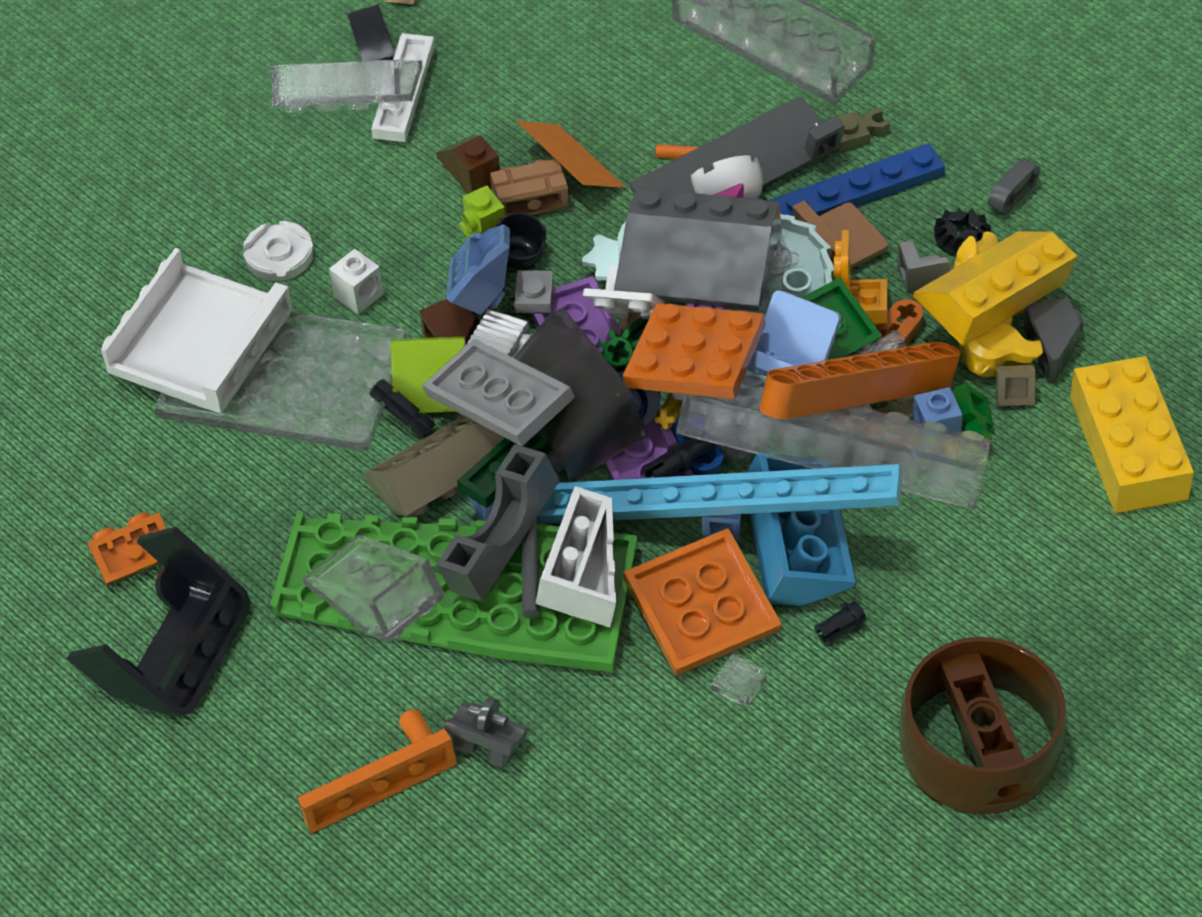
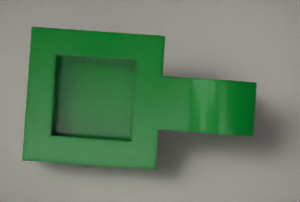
M963 383L953 389L954 397L963 415L962 424L966 425L960 436V444L962 448L973 454L976 452L975 441L977 438L987 445L991 443L992 435L989 429L993 427L988 398L968 384Z

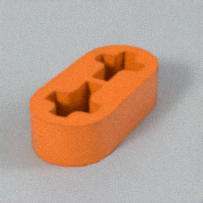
M902 299L893 304L887 312V323H881L876 326L882 337L876 344L871 346L872 351L878 352L887 345H895L898 348L907 347L923 325L924 312L921 304L911 299ZM901 317L906 318L903 323H900ZM892 335H894V341L889 340Z

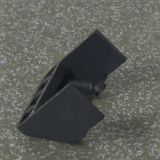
M175 526L142 535L137 540V543L163 565L156 578L155 589L159 599L170 608L169 613L138 666L136 667L129 660L119 656L107 644L70 652L66 658L111 697L171 717L187 715L195 709L250 610V598L247 591Z

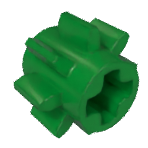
M627 328L620 337L614 329L609 330L611 340L598 343L601 348L605 349V356L601 357L599 362L608 361L613 364L611 367V373L613 374L622 365L626 369L639 342V339L634 341L630 338V328ZM624 342V349L629 351V356L622 357L619 360L617 359L618 352L613 350V347Z

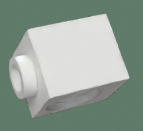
M353 249L329 268L334 297L356 314H360L384 295L380 266L356 249Z

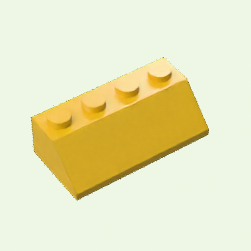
M1018 231L914 292L913 297L963 346L1064 285L1078 255L1053 232Z

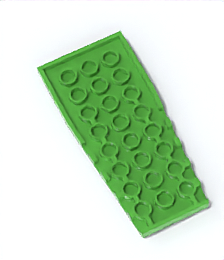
M297 512L272 596L271 608L274 615L498 659L613 672L629 594V588L623 579L624 571L634 568L638 535L613 533L616 607L609 628L538 605V615L535 618L524 617L522 615V541L483 602L452 592L436 567V563L455 534L463 537L471 536L484 525L485 520H476L475 526L457 525L456 519L439 518L438 524L418 523L417 517H402V522H382L379 520L378 515H365V520L361 521L342 520V515L328 513L327 519L305 518L304 512ZM537 524L538 588L560 526Z

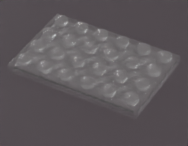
M291 312L222 414L160 393L154 408L156 417L369 451L385 405L383 402L379 404L375 401L369 392L376 382L381 379H385L392 385L390 340L407 339L406 329Z

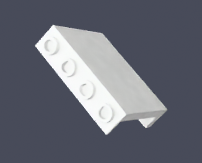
M175 248L167 260L161 262L157 274L149 285H145L142 288L139 298L132 308L124 313L121 323L114 333L103 342L101 353L107 373L222 414L292 312L289 288L275 282L270 291L266 293L183 264L181 251Z

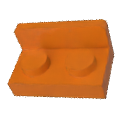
M144 512L130 518L127 521L128 526L116 531L113 527H108L92 535L93 540L88 542V551L93 556L106 587L160 564L137 543L138 538L142 535L166 529L160 513L150 516L149 512Z

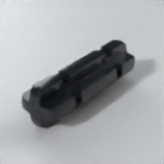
M385 379L377 381L369 392L370 396L379 404L383 402L385 404L384 408L405 426L409 424L412 427L411 431L419 438L423 439L434 428L435 422L426 414L422 416L419 413L420 409L399 391L396 393L392 391L394 387Z

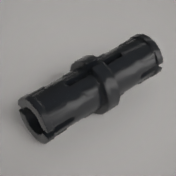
M702 429L681 444L674 443L670 445L665 454L643 465L644 477H671L677 472L684 473L688 471L693 462L716 449L713 436L710 435L704 439L709 432Z

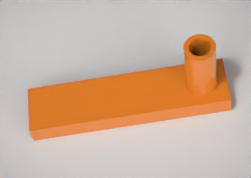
M417 709L404 712L399 718V725L411 742L410 745L297 797L304 822L310 833L312 834L456 766L457 760L452 739L445 728L433 733Z

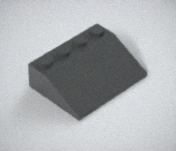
M636 188L627 213L614 291L651 293L667 302L759 311L782 235L779 201Z

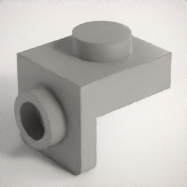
M517 271L514 300L515 313H551L554 288L553 271Z

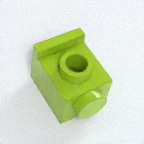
M487 185L463 196L464 212L461 213L462 222L459 223V227L467 238L477 232L482 235L486 230L496 227L499 219L505 216V207Z

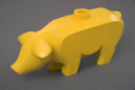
M984 232L982 239L976 242L975 237L969 236L958 249L952 269L997 244L998 238L992 232ZM1022 309L1021 311L1017 312V313L1014 314V315H1018V314L1024 313V309ZM1011 316L962 346L959 343L963 362L969 371L981 377L996 376L997 366H1011L1019 363L1028 364L1032 363L1033 359L1042 356L1041 341L1024 339L1011 325L1013 318Z

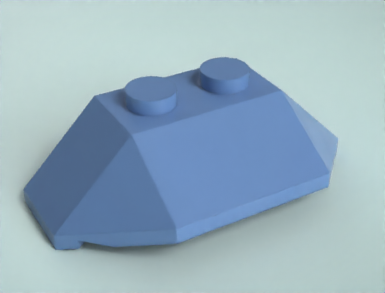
M506 225L488 229L482 235L478 232L471 234L449 261L446 299L479 315H482L487 307L493 310L505 295L502 289L505 286L510 246V229Z

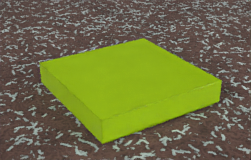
M465 336L391 339L393 391L395 393L399 391L420 409L419 413L456 412L428 397L422 385L465 347Z

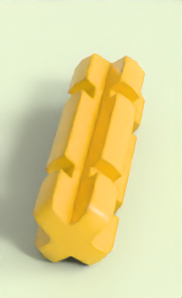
M671 393L660 407L659 412H657L654 418L655 423H660L663 429H670L683 413L687 404L690 403L692 396L688 394L687 401L674 400Z

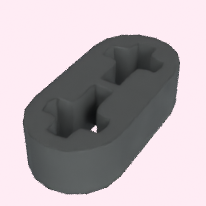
M1026 158L1020 159L996 183L989 195L988 205L1003 214H1007L1034 187L1040 176L1041 167Z

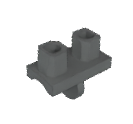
M489 697L483 706L471 702L470 705L463 702L454 717L448 718L445 721L444 728L447 733L452 734V743L455 750L463 753H472L480 745L488 749L487 760L489 763L502 768L508 764L517 747L526 738L528 727L510 721L509 716L499 712L500 701Z

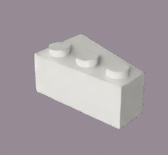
M574 487L542 573L535 604L610 628L616 607L611 497Z

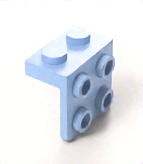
M774 292L765 316V328L747 370L758 375L767 376V372L772 369L827 360L841 323V315L836 311L788 292Z

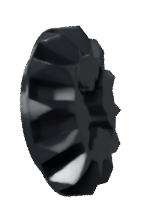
M959 206L955 212L945 210L941 218H936L934 237L937 243L943 249L957 254L961 244L969 236L975 237L976 242L982 239L984 232H991V225L987 224L985 215H976L973 208L968 212H964ZM962 225H967L968 229H965L963 233L961 232L957 236V228L960 229Z

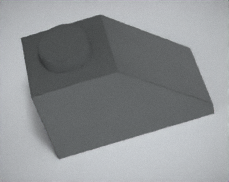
M1068 296L1031 304L1025 310L1023 330L1028 340L1041 341L1043 354L1037 360L1048 383L1055 382L1077 347L1079 331L1083 330L1082 315L1078 309L1074 310Z

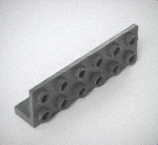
M799 96L632 181L630 189L633 193H635L636 188L695 193L691 182V175L703 167L704 173H707L714 169V162L743 155H750L752 161L755 157L759 159L763 175L762 188L838 150L845 125L838 116L827 121L820 120L805 99Z

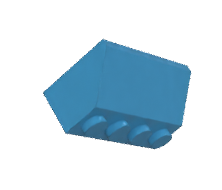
M758 451L746 473L831 467L829 458ZM840 509L749 514L764 592L770 604L805 606L850 589L855 585L856 581Z

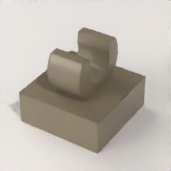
M1033 365L996 367V403L998 406L1035 405V368Z

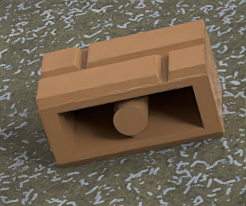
M541 159L532 164L514 168L504 167L499 171L490 172L492 192L505 207V216L509 213L520 212L537 215L569 208L567 183L562 173L561 165L556 159Z

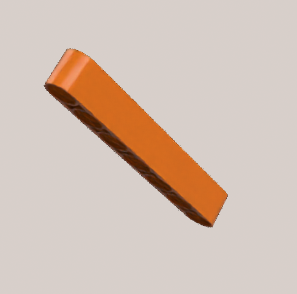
M930 342L772 369L767 372L759 409L763 414L775 419H791L914 396L947 387L951 388L961 352L951 344Z

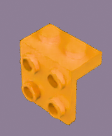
M842 230V241H835L834 278L840 277L875 326L887 323V279L851 280L850 231Z

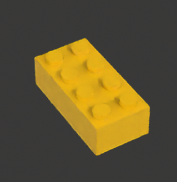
M1142 356L1074 369L1070 399L1114 513L1188 500L1194 471L1147 357Z

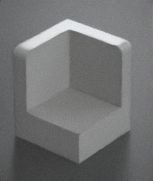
M913 240L899 243L897 267L906 293L917 291L950 271L948 257L940 258L939 255L919 258Z

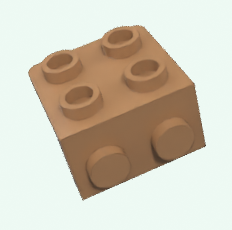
M805 201L792 206V216H795V220L816 225V232L831 247L830 260L833 267L835 241H842V230L850 231L851 269L879 256L888 249V241L852 203H844L821 216H818Z

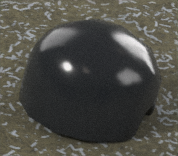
M524 212L509 213L499 219L496 227L506 225L510 229L507 266L516 269L532 267L542 258L545 251L547 234L545 226L536 217Z

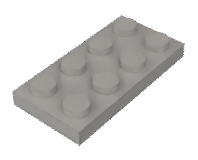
M476 339L468 343L422 385L428 397L521 447L575 398L570 386Z

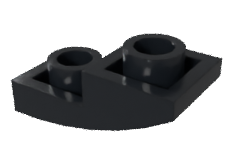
M379 4L347 13L364 69L392 62L395 52Z

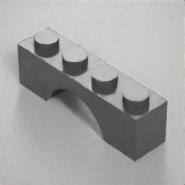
M514 444L495 473L496 495L486 522L471 536L463 537L455 534L436 563V567L452 592L483 602L560 481L546 453Z

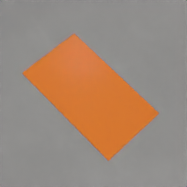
M515 120L581 184L626 188L559 124Z

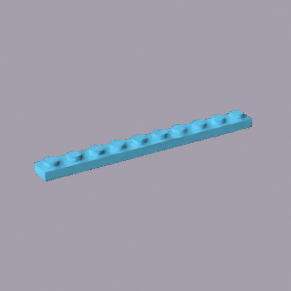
M900 464L558 483L538 514L537 524L561 523L575 486L611 497L613 521L900 506L903 471Z

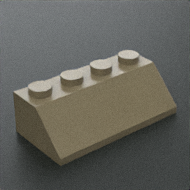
M463 415L369 469L362 475L394 515L416 517L426 512L430 508L428 503L440 497L443 500L458 493L457 480L505 437Z

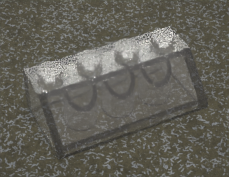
M422 60L271 65L273 106H285V113L306 112L305 105H316L317 112L337 111V104H348V110H369V103H380V109H401L400 102L413 100L423 68Z

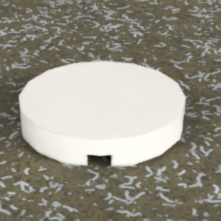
M279 221V225L270 226V223H266L250 232L244 241L243 257L248 270L257 278L267 281H285L297 277L308 268L313 260L314 247L309 232L302 226L289 221Z

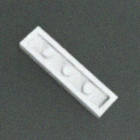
M401 33L371 128L373 139L406 142L435 48L433 36Z

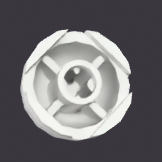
M750 155L716 161L713 163L714 169L712 171L704 173L702 167L691 175V182L696 194L714 195L740 183L744 184V198L758 199L762 192L763 175L760 162L757 157L752 161Z

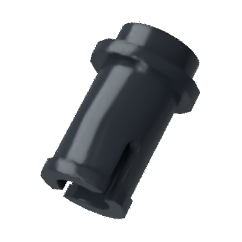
M854 601L850 604L847 602L843 603L840 611L815 625V632L817 634L823 633L818 638L825 646L830 647L834 642L852 630L859 631L863 628V623L867 621V617L858 603Z

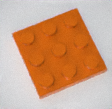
M657 303L623 374L624 387L735 399L765 328L764 314Z
M729 528L624 571L623 579L675 676L781 630L782 624Z

